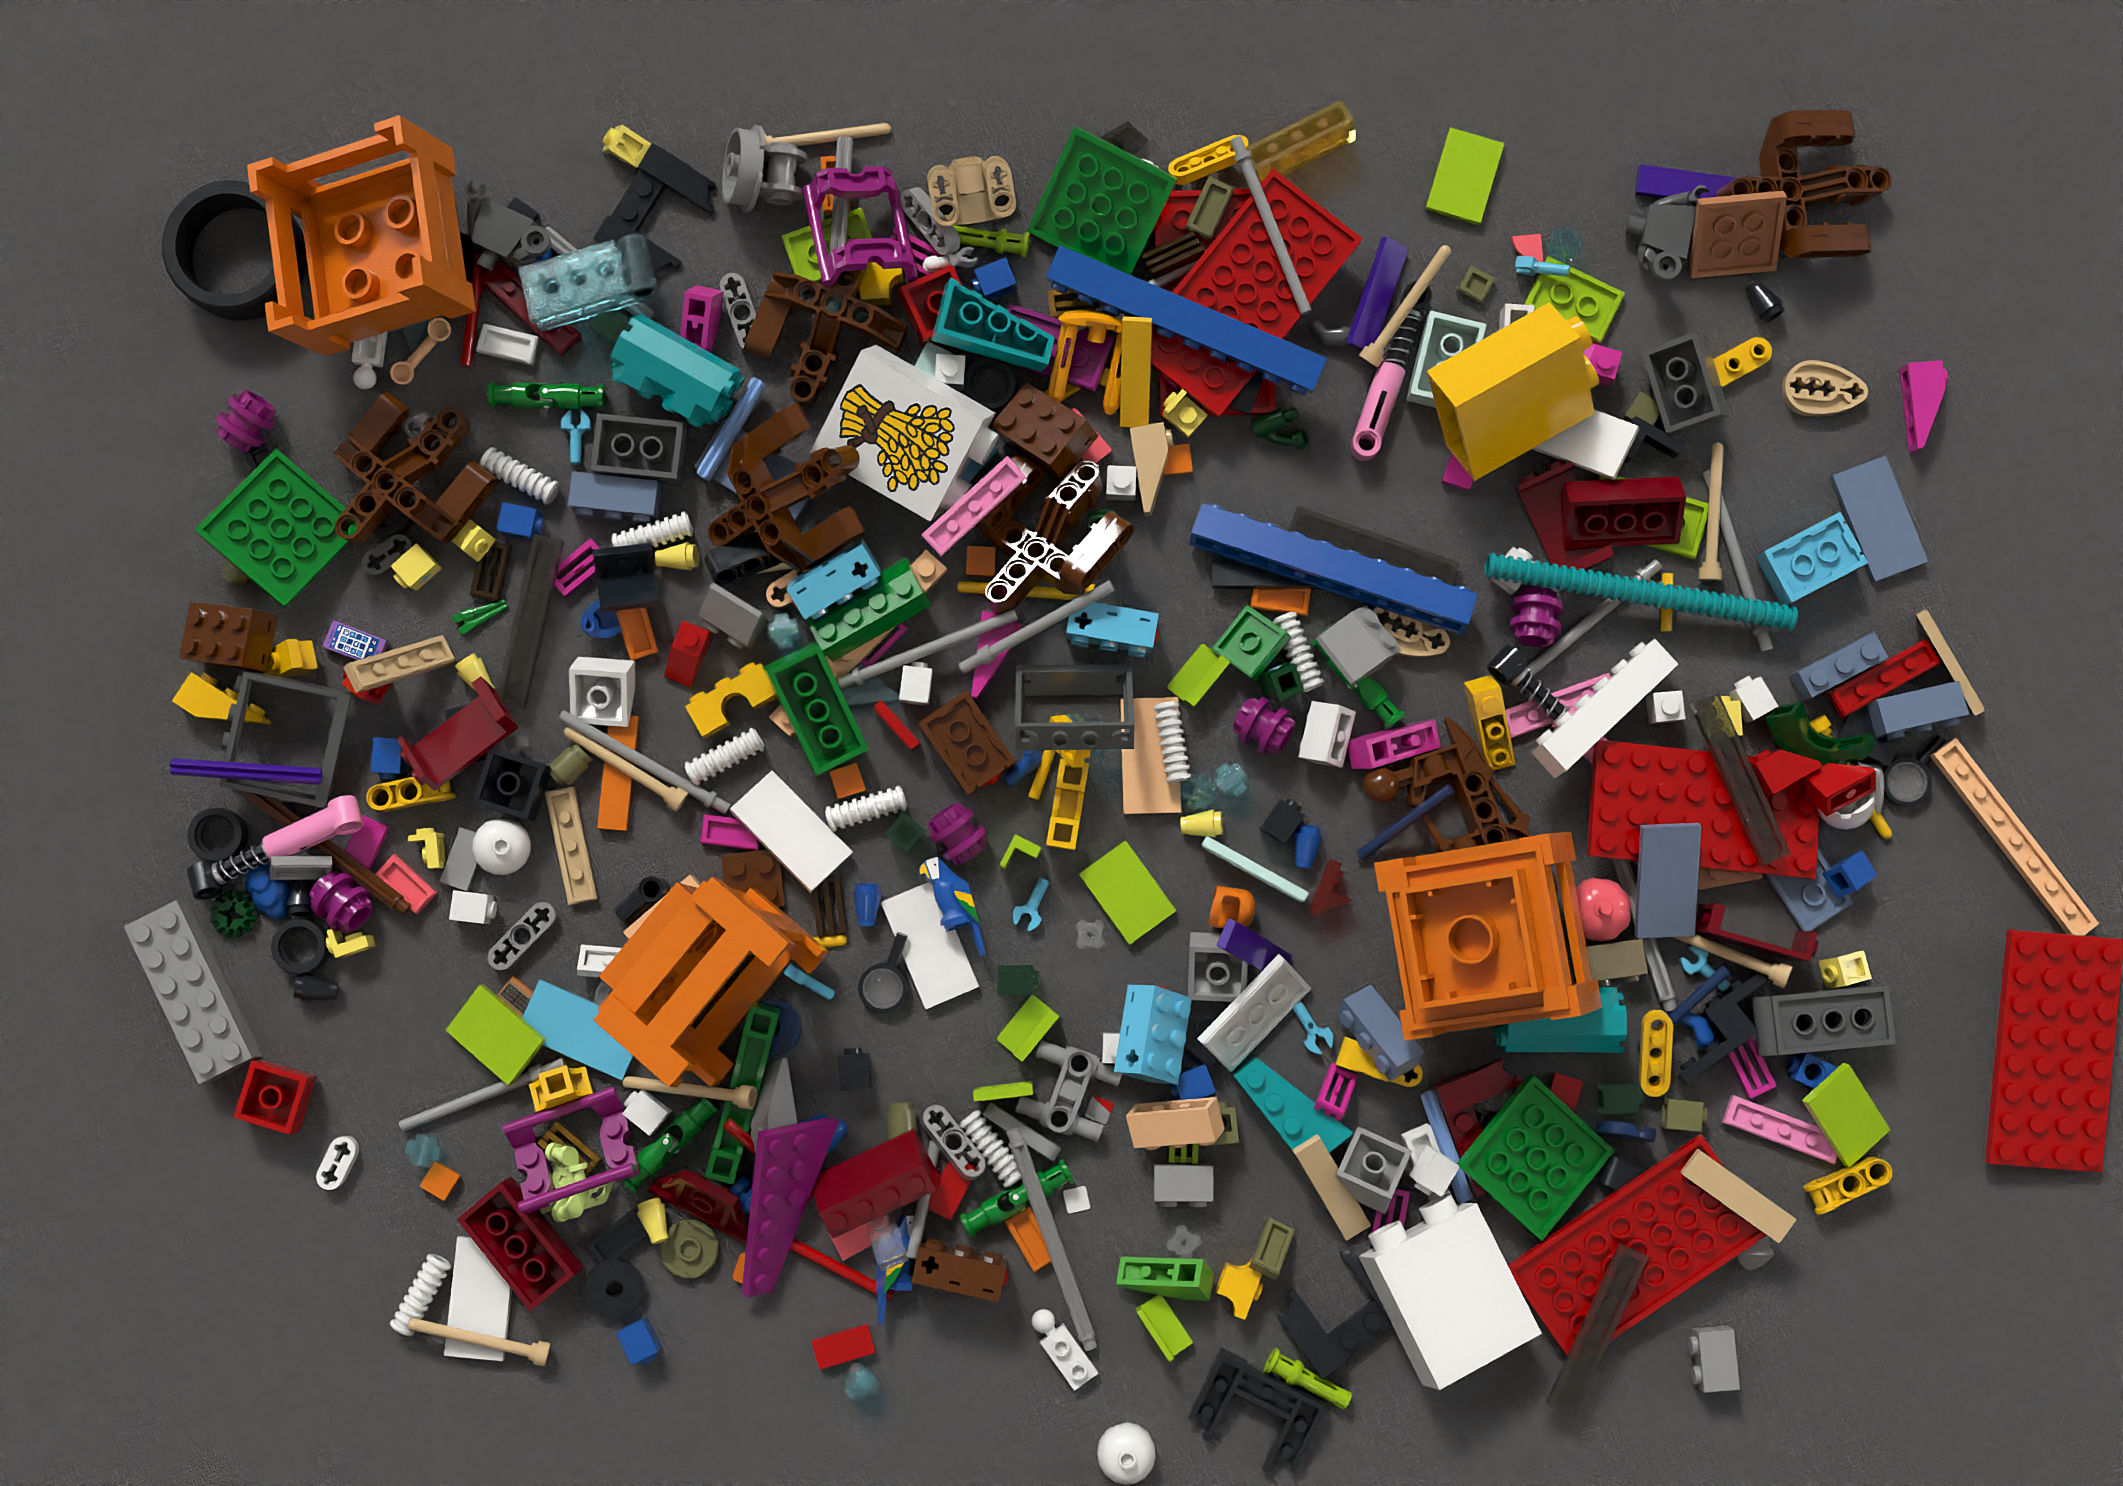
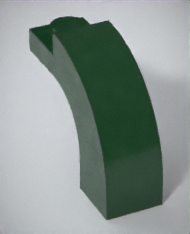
M1802 702L1779 705L1766 718L1772 736L1782 750L1820 761L1822 767L1828 763L1847 765L1850 760L1852 762L1861 761L1868 757L1876 744L1872 734L1832 738L1818 733L1811 726Z

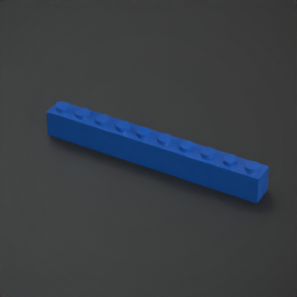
M1059 245L1046 275L1047 281L1051 283L1050 288L1062 294H1066L1067 290L1078 295L1076 299L1088 305H1093L1094 302L1104 306L1103 310L1117 317L1122 313L1129 317L1152 318V326L1157 328V334L1168 339H1172L1173 335L1184 340L1183 345L1194 350H1199V347L1205 348L1210 351L1209 355L1217 360L1225 362L1226 358L1237 362L1236 367L1243 371L1252 373L1254 369L1264 373L1263 379L1274 384H1279V381L1285 382L1290 385L1289 389L1303 396H1305L1306 392L1313 394L1327 363V358L1061 245Z
M1202 503L1189 542L1191 546L1293 578L1460 635L1464 634L1469 624L1478 595L1466 587H1455L1444 583L1436 577L1418 575L1409 568H1397L1389 565L1382 559H1370L1361 556L1357 551L1334 547L1327 541H1315L1306 538L1300 532H1288L1279 529L1275 524L1252 520L1245 514H1234L1224 511L1222 507L1214 504L1206 505Z

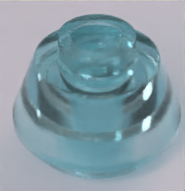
M852 1363L843 1380L846 1384L843 1388L845 1393L853 1401L859 1399L862 1402L879 1395L881 1385L875 1376L862 1363Z

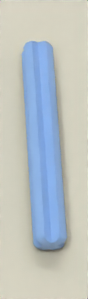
M752 378L697 469V474L701 478L708 481L712 479L765 389V384L761 380Z
M1435 1090L1425 1091L1421 1093L1420 1097L1440 1153L1457 1163L1459 1157ZM1459 1168L1451 1181V1185L1457 1202L1464 1203L1472 1199V1194L1465 1174Z

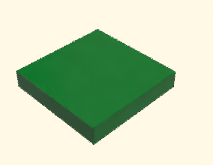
M1246 605L1211 650L1219 657L1223 655L1230 661L1233 667L1253 681H1256L1291 636L1278 625Z

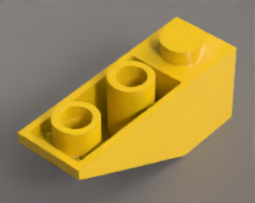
M191 672L172 702L195 717L228 721L231 704H237L239 693L234 692L229 687L226 690L221 689L216 685L218 680L206 672H203L201 675ZM251 703L247 707L244 723L270 725L272 721L264 716L266 711L256 704Z
M1492 675L1464 682L1468 707L1480 749L1489 766L1494 771L1516 765L1500 685Z

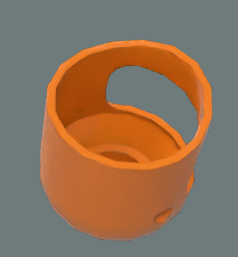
M1216 886L1209 914V927L1224 928L1227 920L1231 919L1248 928L1255 916L1256 906L1253 895L1244 889Z

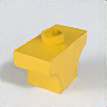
M869 263L858 288L861 301L874 306L891 305L892 288L897 283L904 282L903 269H882L877 263ZM845 275L847 286L853 281L850 275Z
M288 639L272 647L268 672L266 674L286 678L305 675L317 669L312 640L298 641L297 639Z
M565 1065L538 1074L539 1080L529 1084L537 1113L594 1093L589 1073L585 1066L569 1068Z
M1251 1260L1242 1266L1225 1262L1215 1290L1218 1294L1228 1297L1233 1302L1232 1312L1234 1316L1245 1320L1252 1300H1258L1261 1294L1263 1283L1259 1281L1262 1273L1249 1268Z

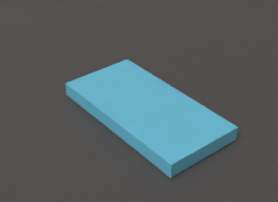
M540 979L522 1018L547 1039L543 1046L617 1079L623 1080L634 1056L593 1021L600 1012L598 1010L600 1005Z

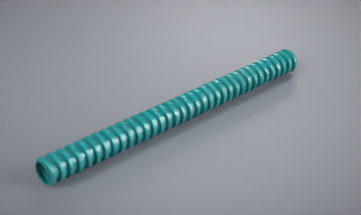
M1493 552L1488 555L1485 564V575L1489 579L1494 576L1495 580L1503 578L1504 581L1508 582L1511 579L1513 583L1521 581L1523 585L1530 583L1531 586H1536V584H1539L1540 588L1548 586V589H1554L1556 587L1558 591L1565 589L1569 593L1574 590L1575 594L1583 592L1584 595L1588 596L1591 593L1593 597L1601 595L1603 599L1609 597L1610 600H1616L1618 598L1620 602L1627 600L1628 603H1633L1636 601L1637 605L1645 603L1648 607L1653 604L1655 608L1662 606L1666 610L1671 607L1672 611L1680 609L1681 612L1685 613L1688 610L1690 614L1697 612L1700 616L1706 614L1707 617H1713L1715 615L1717 619L1724 617L1725 620H1730L1732 618L1734 622L1741 620L1745 624L1750 621L1752 625L1759 623L1762 627L1768 625L1769 628H1774L1776 626L1780 630L1785 627L1786 631H1792L1798 620V610L1794 605L1788 607L1787 604H1781L1779 606L1777 602L1770 604L1769 601H1764L1762 603L1760 599L1753 601L1752 598L1744 600L1742 596L1735 598L1734 595L1730 594L1727 597L1725 593L1718 595L1714 591L1709 594L1707 590L1700 592L1697 588L1691 590L1690 587H1685L1682 589L1680 585L1673 587L1672 584H1667L1665 586L1663 582L1656 584L1652 580L1647 583L1646 579L1638 581L1635 577L1629 580L1628 576L1620 578V575L1615 574L1612 577L1610 573L1603 575L1601 571H1597L1595 574L1593 570L1585 572L1584 568L1576 570L1575 567H1570L1567 569L1566 565L1558 567V564L1555 563L1550 566L1548 562L1541 564L1538 560L1533 563L1531 559L1523 561L1521 557L1515 560L1513 556L1505 558L1504 554L1496 556Z

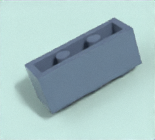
M572 471L568 506L576 511V515L592 517L594 512L603 513L604 518L621 520V516L633 517L632 520L635 522L649 523L650 519L658 520L662 485L656 480Z
M1875 632L1798 670L1789 675L1800 698L1804 701L1889 657Z
M1960 681L1885 697L1867 704L1876 738L1887 736L1888 741L1902 738L1905 736V732L1914 730L1915 734H1921L1933 730L1932 726L1942 724V728L1960 724L1959 719L1969 715Z
M1372 985L1343 1000L1338 1011L1341 1023L1344 1027L1349 1028L1356 1037L1361 1049L1367 1051L1374 1060L1377 1069L1385 1074L1389 1081L1418 1066L1425 1051L1415 1039L1404 1041L1401 1021Z

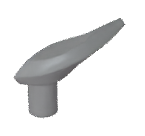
M1858 761L1857 766L1872 767L1876 771L1875 809L1876 813L1879 814L1881 813L1884 798L1883 770L1875 762L1871 764Z

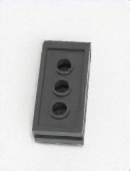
M1889 985L1752 997L1754 1023L1758 1031L1756 1034L1758 1056L1896 1044ZM1859 1010L1861 1013V1021L1857 1024L1854 1016L1855 1013ZM1828 1013L1831 1014L1833 1019L1829 1027L1825 1022ZM1799 1016L1804 1021L1803 1027L1800 1030L1796 1026V1020Z

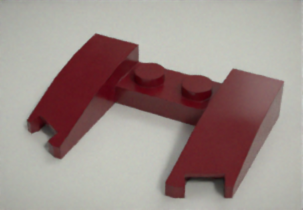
M1501 1058L1433 1084L1459 1158L1465 1154L1482 1133L1473 1105L1523 1082V1079L1518 1074L1512 1078L1502 1068L1505 1062ZM1465 1174L1471 1191L1476 1197L1486 1194L1479 1185Z

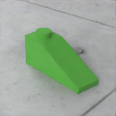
M1121 1257L1116 1285L1181 1300L1210 1301L1214 1272L1203 1259Z

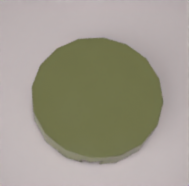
M684 1219L673 1224L667 1230L669 1239L660 1244L661 1256L665 1267L674 1275L684 1279L697 1278L706 1274L714 1266L719 1255V1240L715 1231L707 1223L697 1219Z

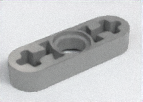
M920 187L904 190L900 198L904 212L934 249L941 255L956 252L960 247L958 232L953 226H942L935 221L931 199ZM938 209V216L940 217V219L947 220V218ZM928 214L932 220V227L929 224Z
M728 273L720 281V290L724 291L723 299L738 342L743 350L747 334L744 328L740 331L738 328L751 325L755 319L756 312L743 277L737 273ZM732 280L736 284L741 283V286L737 287L740 299L736 301L732 291L725 289L729 287V282ZM741 306L750 309V316L744 321L737 320L734 317L735 310Z
M539 902L532 906L490 949L488 953L489 964L497 970H507L513 967L556 923L558 918L557 909L552 904L546 902ZM539 909H549L550 912L547 915L549 921L542 920L536 925L537 928H540L538 933L532 925L526 923L528 919L531 922H535L540 915L537 912ZM526 928L529 930L531 938L527 944L521 945L516 941L515 934L518 929ZM509 939L511 945L520 951L516 953L515 950H511L506 956L507 963H497L496 960L499 957L496 953L497 951L505 952L510 947V945L506 944V941Z
M990 1102L983 1113L986 1118L1006 1131L1019 1128L1021 1136L1025 1138L1027 1145L1053 1161L1062 1149L1053 1141Z
M939 1105L928 1107L921 1118L923 1129L962 1178L966 1180L979 1178L986 1165L982 1154L944 1107ZM930 1114L934 1117L937 1115L941 1116L939 1124L943 1129L947 1125L950 1127L941 1137L938 1135L942 1130L937 1123L932 1125L929 1123ZM950 1135L957 1136L961 1141V1147L957 1150L949 1149L945 1144L946 1137ZM965 1148L968 1149V1152L965 1154L968 1161L973 1162L975 1160L978 1163L975 1168L976 1172L973 1169H965L967 1161L963 1156H961L960 1160L956 1158L962 1154Z

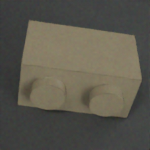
M1642 939L1586 946L1592 979L1597 978L1598 986L1611 985V979L1621 977L1622 983L1640 980L1639 975L1648 973Z

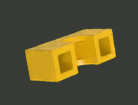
M754 662L739 670L741 673L739 676L732 680L730 677H726L714 685L716 689L707 694L702 691L689 699L690 704L686 705L685 708L702 737L707 739L731 725L725 714V706L732 697H746L755 710L777 698L761 663L755 665Z
M1060 758L1046 843L1047 847L1075 851L1089 763L1084 762L1083 767L1073 768L1065 759Z

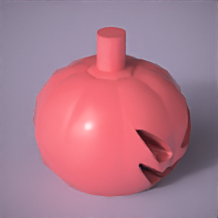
M1592 877L1582 881L1576 887L1585 939L1600 942L1610 941L1628 927L1631 920V902L1628 894L1617 882L1608 878Z

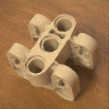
M977 156L953 160L949 167L944 165L933 166L927 174L933 216L935 221L942 226L972 224L1004 218L1011 215L1016 208L1012 173L1007 161L1000 156L989 157L986 161ZM996 166H1000L1002 170L1000 171L1002 184L998 185L993 174ZM937 176H943L946 193L940 194ZM1000 195L1009 197L1008 202L1003 206L995 204L996 198ZM944 204L953 207L949 214L944 215L947 220H942L938 216V209Z

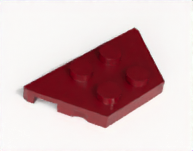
M685 1169L654 1180L648 1189L649 1193L734 1239L747 1244L749 1223L739 1198L733 1195L728 1188L719 1187L707 1181L702 1174L693 1173Z

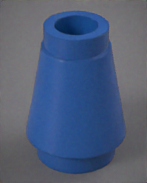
M1311 825L1297 826V831L1294 832L1296 866L1313 868L1323 836L1320 834V827Z
M858 883L856 884V890L853 891L858 925L875 926L882 891H879V884Z

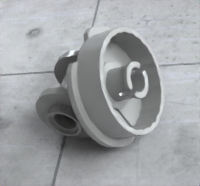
M754 125L750 130L735 128L728 140L723 162L722 195L724 202L740 205L743 212H750L754 208L758 196L766 198V201L770 204L781 206L792 205L793 201L802 200L804 198L803 189L795 186L794 174L796 173V165L806 163L807 154L797 149L795 145L786 142L771 143L770 146L765 145V134L761 126ZM764 161L768 162L767 182H762Z

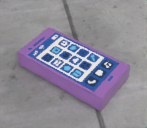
M333 620L322 647L360 660L384 653L389 641Z

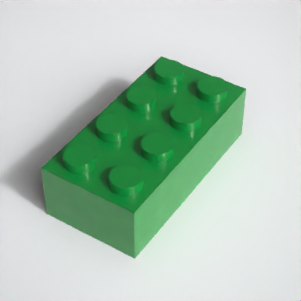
M813 642L762 667L812 771L816 775L869 750L830 666L817 643Z

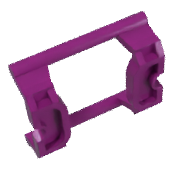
M883 166L863 167L860 174H852L847 168H826L815 174V178L810 185L803 187L823 286H832L842 271L866 270L867 264L871 262L877 263L882 269L904 268L909 283L918 279L897 183L893 180L891 170ZM882 192H887L898 242L889 238L855 239L849 241L846 245L832 249L828 255L819 214L825 195L833 194L838 198L876 197Z
M615 1086L502 1126L507 1139L514 1149L517 1169L521 1174H527L526 1181L521 1184L524 1200L518 1202L521 1214L534 1212L550 1206V1203L613 1181L619 1182L640 1174L636 1150L633 1146L626 1145V1140L632 1135L629 1119L622 1114L625 1111V1106L621 1102ZM591 1107L603 1119L600 1137L605 1160L611 1170L553 1190L549 1161L545 1157V1152L537 1144L533 1126Z

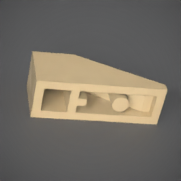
M1164 422L1130 428L1145 517L1152 515L1169 457L1168 447L1174 446L1171 429L1165 430Z

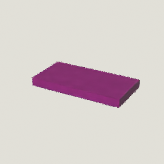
M1008 303L1007 312L1019 319L1023 318L1055 337L1049 364L1042 372L1011 363L1008 364L1051 378L1062 323L1056 318ZM1084 328L1077 332L1067 384L1096 393L1116 340L1115 337L1106 335L1104 343L1087 340L1089 330ZM1066 338L1060 366L1064 363L1069 338Z

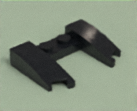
M652 143L638 166L639 172L612 215H607L593 239L598 246L627 262L623 240L628 237H639L644 258L648 261L650 267L647 271L648 275L658 280L660 277L656 272L670 262L676 269L682 264V261L637 232L665 188L712 215L714 204L708 203L709 187L716 189V183L671 153Z
M1367 1246L1368 1251L1373 1249L1372 1246ZM1343 1250L1340 1254L1373 1300L1329 1333L1324 1331L1293 1288L1287 1294L1293 1301L1286 1315L1284 1316L1279 1312L1277 1314V1317L1323 1379L1346 1363L1347 1358L1392 1325L1358 1257L1360 1255L1351 1256L1350 1250Z
M1221 1347L1199 1391L1188 1419L1191 1421L1197 1416L1206 1428V1431L1202 1433V1437L1205 1441L1210 1442L1235 1393L1284 1418L1262 1465V1470L1271 1471L1272 1463H1290V1472H1294L1327 1409V1400L1302 1387L1297 1389L1247 1364L1246 1359Z

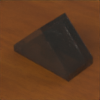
M1129 121L1100 137L1132 155H1135L1148 141Z

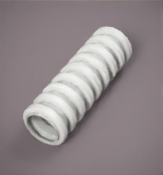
M494 447L488 449L481 459L480 465L492 475L496 474V478H504L505 483L511 482V486L514 488L519 487L520 491H527L529 496L535 495L536 500L542 499L546 505L551 503L558 493L559 483L557 481L551 482L550 477L544 478L540 472L536 474L535 469H528V466L525 464L520 465L518 460L512 461L511 456L505 457V454L501 451L497 453V449Z
M684 511L681 512V516L674 514L673 518L665 517L662 522L658 519L655 521V524L647 523L646 527L639 525L636 530L630 528V532L623 530L620 535L614 533L612 534V543L614 547L651 543V546L656 548L659 546V543L665 545L669 540L675 542L678 537L680 539H684L685 535L691 537L694 531L690 518Z
M1292 611L1275 618L1273 623L1291 636L1283 646V649L1287 650L1288 654H1286V657L1291 659L1292 662L1290 663H1295L1304 692L1322 686L1324 679L1319 677L1321 672L1316 670L1318 664L1312 660L1314 655L1309 652L1311 647L1306 645L1305 642L1308 640L1302 635L1304 630L1299 628L1301 623L1299 620L1296 621L1297 613Z
M1175 701L1159 703L1153 707L1154 711H1157L1155 720H1158L1159 724L1156 727L1160 729L1158 737L1162 741L1159 744L1163 746L1161 755H1164L1165 759L1162 762L1166 764L1164 773L1168 774V777L1165 779L1169 783L1187 781L1191 778V774L1187 772L1190 766L1186 765L1188 756L1184 754L1187 751L1186 747H1183L1185 738L1181 737V734L1184 733L1183 729H1180L1182 720L1178 719V716L1181 715L1180 711H1177L1179 703Z
M750 728L747 734L742 732L741 737L735 736L733 741H725L724 746L718 745L716 750L710 749L709 754L703 753L701 758H693L692 763L687 761L685 763V770L693 784L698 786L701 780L707 781L710 775L715 777L716 772L722 773L724 768H732L733 763L739 764L741 759L747 760L748 755L752 754L754 756L756 751H764L765 746L756 729Z
M896 786L895 790L889 788L885 793L878 791V795L874 796L872 793L869 794L870 797L868 798L861 796V800L857 801L855 798L852 799L851 803L844 801L843 805L835 804L834 808L827 806L825 813L830 829L834 832L837 831V827L844 829L846 828L845 825L848 824L854 826V822L861 824L865 819L871 821V817L878 819L880 815L888 816L889 812L892 811L894 814L898 813L899 809L905 811L907 803L902 788L900 786Z
M974 1111L960 1122L959 1127L966 1130V1136L970 1135L972 1138L970 1141L972 1143L975 1142L978 1151L981 1150L982 1156L988 1159L987 1164H992L994 1167L992 1171L994 1173L998 1172L999 1180L1003 1179L1005 1181L1003 1185L1010 1187L1022 1178L1017 1164L1013 1160L1014 1156L1008 1153V1147L1004 1148L1002 1145L1004 1143L1003 1140H998L997 1132L993 1133L991 1131L993 1127L985 1123L987 1119L980 1116L981 1111Z
M436 1254L427 1255L426 1259L428 1261L422 1264L423 1270L418 1271V1279L413 1280L414 1286L409 1287V1295L404 1296L405 1302L399 1305L400 1311L395 1312L394 1316L396 1319H392L390 1325L398 1333L406 1336L414 1335L415 1331L408 1328L409 1320L413 1318L423 1319V1311L428 1310L427 1304L433 1301L432 1295L438 1292L436 1287L441 1286V1278H445L447 1275L445 1271L451 1268L450 1263Z

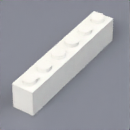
M1653 639L1646 645L1643 642L1639 643L1629 652L1632 656L1630 660L1626 662L1622 659L1611 669L1614 674L1609 679L1604 676L1592 687L1595 692L1590 697L1585 694L1573 705L1576 710L1572 714L1567 711L1555 722L1558 727L1553 732L1548 729L1536 739L1539 745L1531 753L1554 778L1567 771L1678 665L1656 639Z

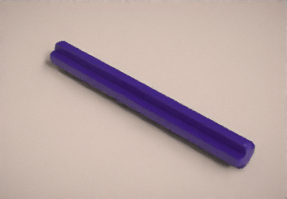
M173 758L170 761V774L317 785L322 781V769L178 758Z

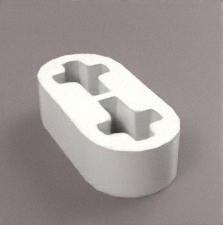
M338 1137L330 1144L316 1175L317 1183L323 1189H336L345 1182L359 1153V1144L353 1137ZM347 1142V1149L351 1152L350 1154L343 1155L341 1160H338L341 1154L338 1145H343ZM335 1165H337L338 1167L334 1175L338 1179L328 1183V1176L325 1175V1172L332 1171Z

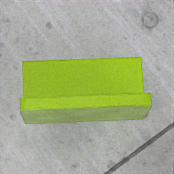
M1201 644L1167 685V689L1193 709L1229 666L1230 661L1223 655L1219 657L1205 644Z
M1015 834L999 866L1006 870L1016 850L1037 860L1042 848Z
M1031 995L999 1034L997 1040L1023 1062L1059 1018V1015L1035 995Z
M1156 1294L1136 1308L1137 1314L1169 1362L1175 1359L1174 1356L1193 1343V1340L1162 1295Z

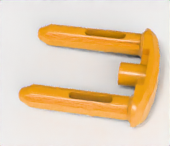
M1075 310L1064 312L1058 318L1062 324L1047 395L1059 403L1064 398L1077 331L1080 325L1090 326L1087 340L1096 343H1104L1106 331L1113 330L1117 332L1103 400L1104 412L1107 415H1113L1119 408L1121 401V365L1117 376L1116 373L1122 350L1123 319L1100 311ZM1066 338H1069L1064 363L1060 366Z

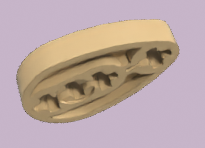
M1807 360L1797 364L1786 374L1782 383V396L1786 405L1793 412L1802 416L1821 417L1842 413L1862 403L1868 395L1867 385L1856 375L1837 365L1817 360ZM1796 380L1799 386H1806L1809 382H1812V387L1819 388L1825 383L1826 388L1831 389V392L1826 396H1823V391H1815L1812 395H1809L1807 389H1801L1798 393H1795V388L1790 387V385ZM1853 386L1855 391L1860 394L1852 399V394L1845 392Z
M1378 607L1374 608L1373 612L1377 615H1381L1383 612L1388 613V620L1394 621L1396 618H1400V624L1404 627H1407L1410 623L1414 625L1413 630L1417 632V635L1412 634L1409 638L1405 636L1406 631L1398 629L1396 632H1393L1391 624L1385 623L1383 625L1386 631L1395 638L1396 644L1401 649L1397 655L1425 658L1440 655L1449 647L1450 639L1444 629ZM1436 635H1439L1443 647L1431 648L1432 642L1428 641L1429 639L1427 638H1434Z

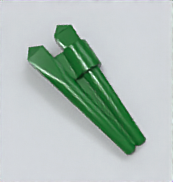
M501 600L476 609L469 608L454 615L452 621L460 622L464 620L465 625L459 627L458 633L465 634L507 609L508 605L505 600Z

